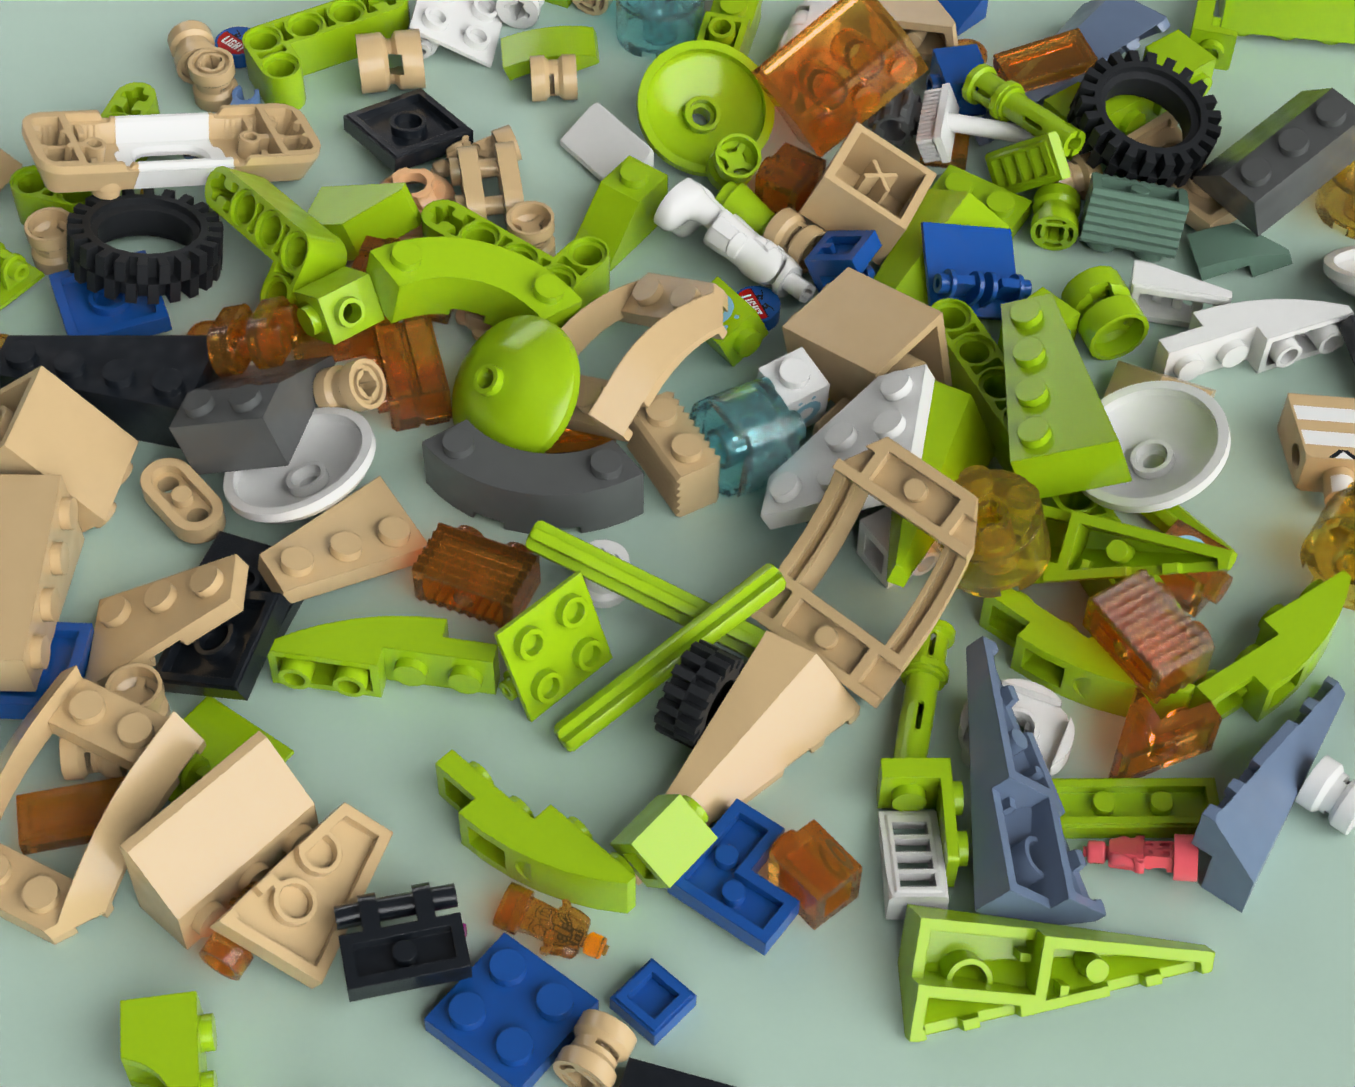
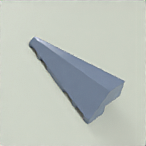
M1135 0L1089 1L1082 4L1015 81L1021 84L1028 98L1042 106L1044 100L1077 82L1081 83L1090 67L1093 68L1097 60L1103 57L1107 61L1111 53L1120 52V54H1123L1124 52L1127 53L1128 50H1135L1140 47V40L1157 33H1162L1171 25L1165 15ZM988 110V111L986 112V114L982 117V118H987V119H993V120H995V119L992 118L991 115L989 114V110ZM974 136L979 146L991 143L995 140L991 138Z
M982 636L966 647L975 912L984 915L1057 925L1096 922L1106 916L1104 904L1101 899L1092 900L1088 895L1079 873L1087 865L1083 853L1078 849L1071 851L1069 849L1060 817L1065 813L1062 802L1033 732L1022 733L1012 709L1019 701L1014 686L1006 685L1003 687L994 661V655L999 651L996 642Z
M1327 676L1313 698L1308 697L1303 702L1299 710L1301 714L1295 722L1287 720L1251 759L1240 778H1233L1224 791L1226 796L1220 804L1215 806L1210 803L1201 815L1191 844L1212 856L1201 887L1241 913L1345 697V692L1339 682L1330 676Z

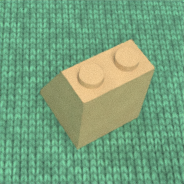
M850 267L846 268L832 282L826 284L820 293L802 309L794 313L782 326L787 354L800 347L804 348L830 383L828 398L835 404L843 397L852 401L878 376L924 364L928 366L936 381L952 386L943 312Z
M41 365L0 389V474L62 475L69 497H75L77 500L78 522L82 533L93 527L101 528L115 513L117 504L114 500L120 486L127 480L133 470L131 459L139 441Z

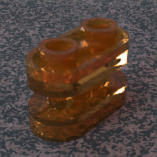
M278 296L261 300L254 312L246 303L224 307L207 333L208 354L217 375L223 378L243 374L251 361L259 370L282 366L296 343L297 334H301L303 330L297 317L298 306L290 304L285 296Z

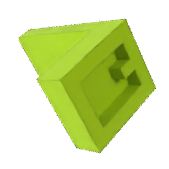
M881 758L876 786L877 809H896L898 811L935 809L938 818L948 887H954L958 867H967L969 844L967 831H957L956 816H962L964 791L962 781H953L951 758Z

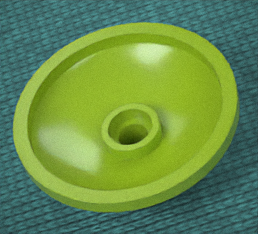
M693 40L677 44L665 50L649 65L638 88L636 113L645 140L662 160L682 172L707 177L706 166L710 156L721 139L729 134L741 133L748 135L756 141L762 151L773 129L775 105L767 79L759 67L744 53L720 42ZM701 114L706 119V124L699 125L695 123L692 115Z
M533 315L510 317L488 329L472 345L458 369L452 392L453 424L456 425L467 419L484 435L506 446L533 453H545L549 450L567 427L579 395V360L575 347L567 334L554 323Z

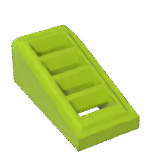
M1056 131L1001 147L985 155V161L992 182L1014 193L1071 177L1063 147Z

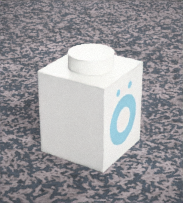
M800 347L758 368L755 404L782 440L816 423L826 414L830 383L804 348Z

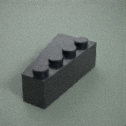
M8 335L0 349V389L42 365L136 440L179 449L181 448L169 427L186 394L228 374L221 335Z

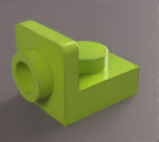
M1197 0L1189 37L1217 58L1214 69L1228 70L1238 32L1233 29L1220 27L1222 17L1213 16L1216 0Z

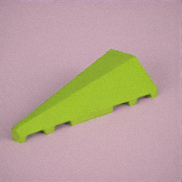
M935 380L922 460L970 491L986 466L990 464L995 455L996 448L972 395ZM892 510L886 581L904 588L912 573L920 565L936 540Z
M978 488L976 497L979 501L974 553L956 589L991 587L998 579L1010 586L1228 571L1235 563L1238 554L1233 550Z
M907 904L897 962L905 1037L909 1042H921L927 1040L926 1035L960 1028L963 1031L980 1028V1022L1013 1014L1020 1017L1030 1016L1109 997L1110 991L1138 984L1145 987L1163 984V978L1188 972L1209 973L1213 969L1215 951L1202 944Z

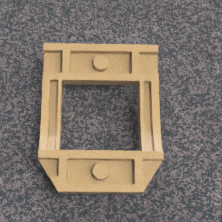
M648 272L640 280L625 284L595 299L575 314L561 329L573 343L577 356L595 337L617 321L648 326L650 328L631 346L609 380L580 375L577 403L566 428L629 442L633 433L628 427L641 406L650 407L663 384L679 364L710 338L723 340L728 332L723 326V311L728 312V295L725 291L712 282Z
M889 437L867 445L868 450L848 459L841 460L838 458L833 465L835 472L817 509L803 533L778 568L786 581L785 589L750 616L772 633L816 653L840 683L874 708L879 706L915 657L953 596L974 553L979 501L974 494ZM868 495L944 546L924 587L885 645L812 593L843 546Z
M77 665L62 671L19 725L0 754V820L28 768L52 734L129 770L102 815L73 879L0 843V917L54 945L77 934L76 927L100 915L106 918L110 916L114 910L112 902L127 870L120 845L160 812L179 785V774L195 753L200 755L206 747L205 740L174 710L167 718L83 678Z

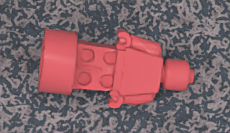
M1174 834V841H1145L1144 835H1137L1134 838L1121 836L1109 839V846H1106L1104 841L1089 840L1087 846H1083V856L1087 857V862L1090 864H1104L1108 860V867L1131 870L1137 874H1143L1144 868L1148 870L1164 868L1167 873H1173V881L1197 882L1199 848L1191 844L1194 837L1193 834Z

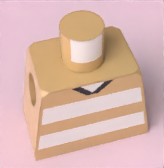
M1288 393L1277 425V431L1294 486L1301 491L1323 492L1324 503L1331 510L1343 511L1352 508L1355 505V398Z

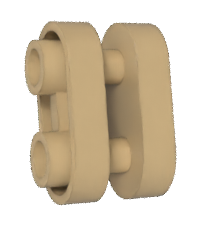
M514 141L494 143L495 158L478 159L476 145L457 147V157L448 158L451 185L461 186L462 192L460 195H454V201L485 219L490 215L503 214L506 225V214L509 209L517 203L524 202ZM497 177L500 195L484 196L482 178Z

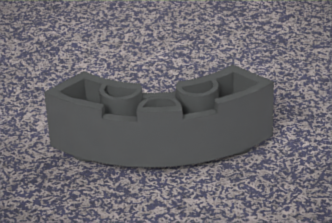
M466 419L422 442L426 483L441 498L466 515L474 518L476 513L487 518L503 522L505 530L529 534L533 525L538 520H543L557 528L580 527L581 533H587L626 522L644 513V473L614 440L578 452L562 454L533 453L515 449L491 439Z

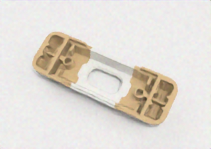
M279 103L222 105L216 113L109 116V118L101 117L98 110L51 111L32 113L25 116L22 120V136L41 179L49 191L55 193L91 191L92 195L103 200L116 199L120 196L121 190L206 185L210 173L219 166L261 176L269 182L300 180L318 158L321 148L320 141L305 115L293 106ZM191 155L199 158L135 162L137 159L147 156Z

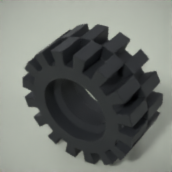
M700 639L699 642L695 641L691 644L690 651L686 650L681 656V664H676L671 671L673 676L670 682L666 681L662 691L665 694L664 697L658 700L656 708L659 711L654 716V722L657 723L655 730L693 749L744 668V660L705 640Z

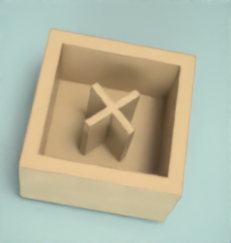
M856 122L799 213L826 231L875 230L882 247L872 258V261L880 266L906 231L937 174L859 122Z

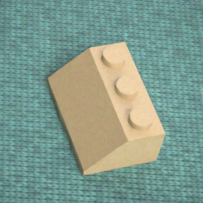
M258 731L120 845V849L139 906L188 950L200 938L209 937L216 932L209 927L318 825V819L312 799L269 739Z

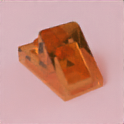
M1135 688L1108 778H1140L1212 750L1222 717L1211 701L1191 709L1179 707L1169 712L1161 720L1141 689Z

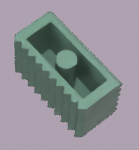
M1093 172L1079 221V241L1086 242L1089 248L1099 252H1112L1115 247L1131 250L1136 257L1146 261H1160L1162 257L1174 259L1189 212L1188 193L1183 188L1177 189L1173 186L1149 184L1145 181L1139 182L1135 179L1129 180L1126 177L1119 178L1118 176Z

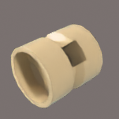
M419 28L394 31L391 38H385L381 32L355 34L362 94L387 92L391 84H396L400 90L426 88ZM388 54H401L402 66L389 68Z

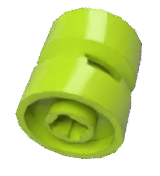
M1100 265L1077 274L1067 283L1062 291L1061 300L1080 312L1078 323L1080 337L1091 355L1098 360L1120 358L1132 352L1147 336L1149 323L1136 300L1131 297L1129 289L1118 271L1111 266Z

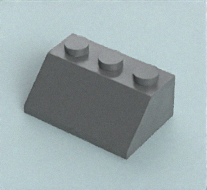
M1334 88L1301 91L1193 176V182L1255 235L1260 236L1355 161V105Z

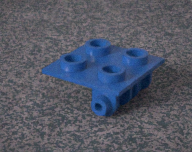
M933 222L921 223L929 306H932L933 303L940 299H959L967 303L979 319L1002 320L1001 304L1026 299L1031 295V281L1024 279L1021 274H1016L1011 229Z

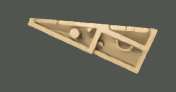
M766 630L666 794H681L682 796L687 795L691 797L707 813L709 820L706 822L707 826L709 827L712 823L716 824L736 799L741 800L745 804L781 778L785 768L807 751L814 753L824 745L825 738L844 723L850 725L856 721L860 714V706L816 653ZM635 874V876H636V884H637V885H640V884L643 883V882H642L641 879Z

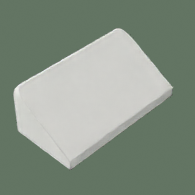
M598 102L589 107L560 139V145L600 181L629 155L654 168V152L652 148Z

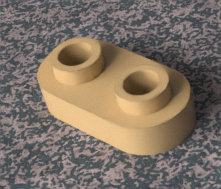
M162 458L150 463L143 470L140 476V485L146 503L179 539L187 543L200 544L215 539L219 531L224 530L226 516L222 500L188 463L178 458Z

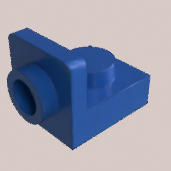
M875 230L827 231L805 258L804 262L820 293L826 284L832 282L848 267L862 273L882 245Z

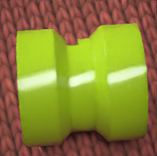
M741 133L729 134L721 139L706 166L707 178L712 186L720 191L729 181H733L738 185L742 183L748 185L760 167L762 159L761 150L756 141L748 135Z
M1050 183L1042 186L1036 191L1033 198L1031 238L1036 245L1043 249L1054 251L1069 248L1076 242L1079 236L1078 217L1081 211V196L1075 188L1067 184Z

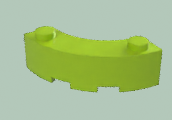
M446 236L420 237L389 243L370 250L366 273L370 274L382 312L391 324L414 316L428 314L449 315L452 309H458L482 315L483 323L491 326L510 317L533 315L548 320L562 328L580 311L583 302L570 286L539 263L507 248L467 238Z

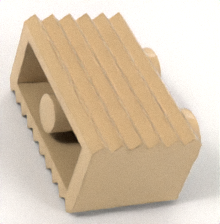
M666 391L656 395L649 408L640 407L628 427L633 435L626 446L673 513L678 517H682L717 502L719 498L721 456L715 455V449L710 448V441H705V434H700V427H695V420L689 419L690 413L684 412V406L679 405V399H674V393Z

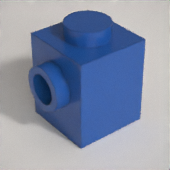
M970 44L936 48L932 51L930 74L927 75L926 90L942 88V84L950 83L960 108L959 114L978 116L985 115L987 112V108L984 106L970 104L962 97V88L966 76L974 67L984 63L978 45Z

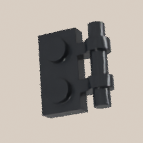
M429 882L411 885L412 891L379 898H376L375 892L358 895V902L334 906L338 930L362 926L363 929L361 932L338 936L349 1002L472 978L471 962L461 913L437 917L435 911L458 907L454 883L431 888ZM414 915L417 918V921L381 927L380 923Z

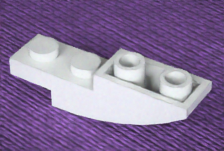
M1305 299L1241 301L1192 312L1188 331L1159 339L1151 370L1190 381L1198 375L1223 367L1230 368L1245 360L1249 362L1256 373L1276 367H1286L1297 360L1319 353H1330L1341 347L1344 339L1338 326L1350 315H1353L1354 312L1349 305Z

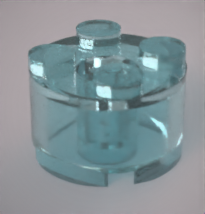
M616 0L617 39L621 46L633 55L642 57L643 51L656 54L657 58L665 50L677 44L697 40L705 15V0Z
M765 376L708 396L696 402L690 413V420H695V427H700V434H705V441H710V448L715 449V455L721 456L719 493L728 498L737 495V497L744 496L767 487L769 476L800 449L799 441L806 437L805 423L801 415L796 410L789 411L772 381Z

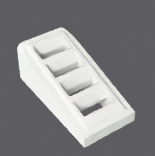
M1134 260L1128 289L1131 297L1136 300L1148 322L1188 328L1192 312L1202 310L1203 303L1213 304L1212 307L1231 303L1232 291L1150 262ZM1183 300L1192 301V305L1184 304Z
M878 811L886 920H904L907 904L947 909L949 903L948 885L937 812ZM893 829H924L925 834H893ZM926 845V851H896L895 846ZM897 863H928V868H898ZM900 881H929L930 886H900Z

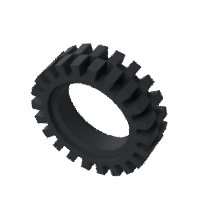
M1128 50L1124 59L1120 52L1110 54L1107 61L1102 57L1096 61L1093 68L1090 67L1070 104L1069 108L1071 109L1067 115V122L1086 134L1085 143L1079 151V155L1091 151L1086 163L1092 169L1103 163L1107 166L1103 174L1114 176L1117 172L1124 175L1123 178L1126 177L1129 180L1138 179L1140 182L1157 183V185H1165L1167 187H1172L1175 184L1179 188L1186 185L1189 178L1193 180V176L1203 167L1221 134L1222 126H1218L1222 119L1221 111L1213 110L1218 103L1215 96H1203L1208 86L1202 79L1194 84L1189 82L1194 72L1187 67L1180 74L1173 71L1172 69L1177 61L1167 57L1163 66L1156 64V53L1147 52L1143 61H1140L1138 50ZM1117 95H1135L1160 105L1180 125L1182 142L1172 147L1163 148L1135 141L1115 127L1107 115L1105 102Z
M144 188L143 194H135L133 189L122 190V196L113 200H101L91 195L85 198V205L78 203L74 206L73 213H69L67 217L68 269L70 273H74V279L79 284L87 282V289L93 293H97L104 288V297L115 300L120 293L125 294L126 303L134 304L137 303L138 296H147L148 304H159V296L165 295L170 303L180 301L181 292L192 298L199 295V288L207 291L212 287L213 280L218 281L220 278L223 260V222L219 221V215L215 211L209 212V205L203 201L194 205V197L184 194L177 200L173 190L165 189L160 196L154 195V188ZM128 236H153L173 240L185 247L165 253L145 254L116 249L105 243Z

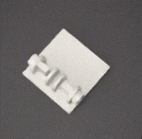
M416 0L408 29L419 28L423 59L433 55L439 45L490 68L503 21L497 15L496 2L493 0Z

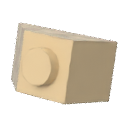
M880 0L868 17L873 50L876 55L931 61L933 49L958 46L956 23L938 0Z

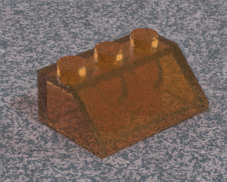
M839 0L753 70L752 74L795 137L816 156L821 158L848 136L856 122L863 124L928 71L929 68L908 34L878 0Z

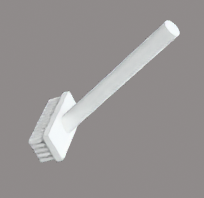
M950 83L942 84V88L926 90L924 92L923 107L916 136V144L918 149H920L919 151L924 163L940 160L942 163L951 162L955 133L1015 143L1034 137L1015 123L959 114L960 108Z

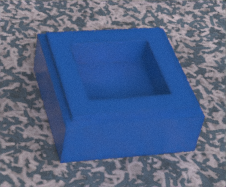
M651 958L610 997V1009L655 1046L696 1006L697 995Z

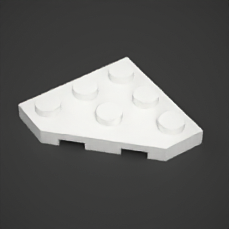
M926 364L878 376L769 476L760 517L770 530L810 521L835 472L833 465L838 458L841 460L848 459L868 450L867 445L889 437L922 459L935 377ZM868 495L862 509L884 504Z

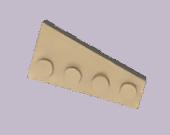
M0 474V691L36 692L42 671L48 668L50 662V646L55 634V628L85 538L78 522V503L75 497H69L62 475Z

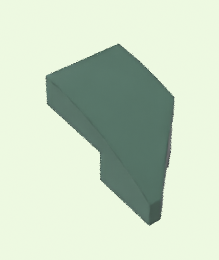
M1236 223L1220 225L1187 234L1202 281L1245 266H1249L1252 277L1293 264L1287 248L1262 235L1257 236L1251 230Z

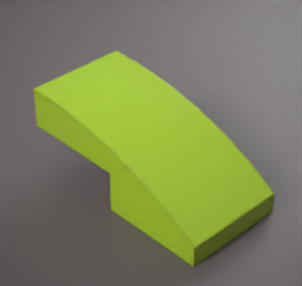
M544 27L500 38L502 66L509 80L530 73V56L544 55L548 60L558 59L561 54H575L577 71L600 63L597 33L593 27Z

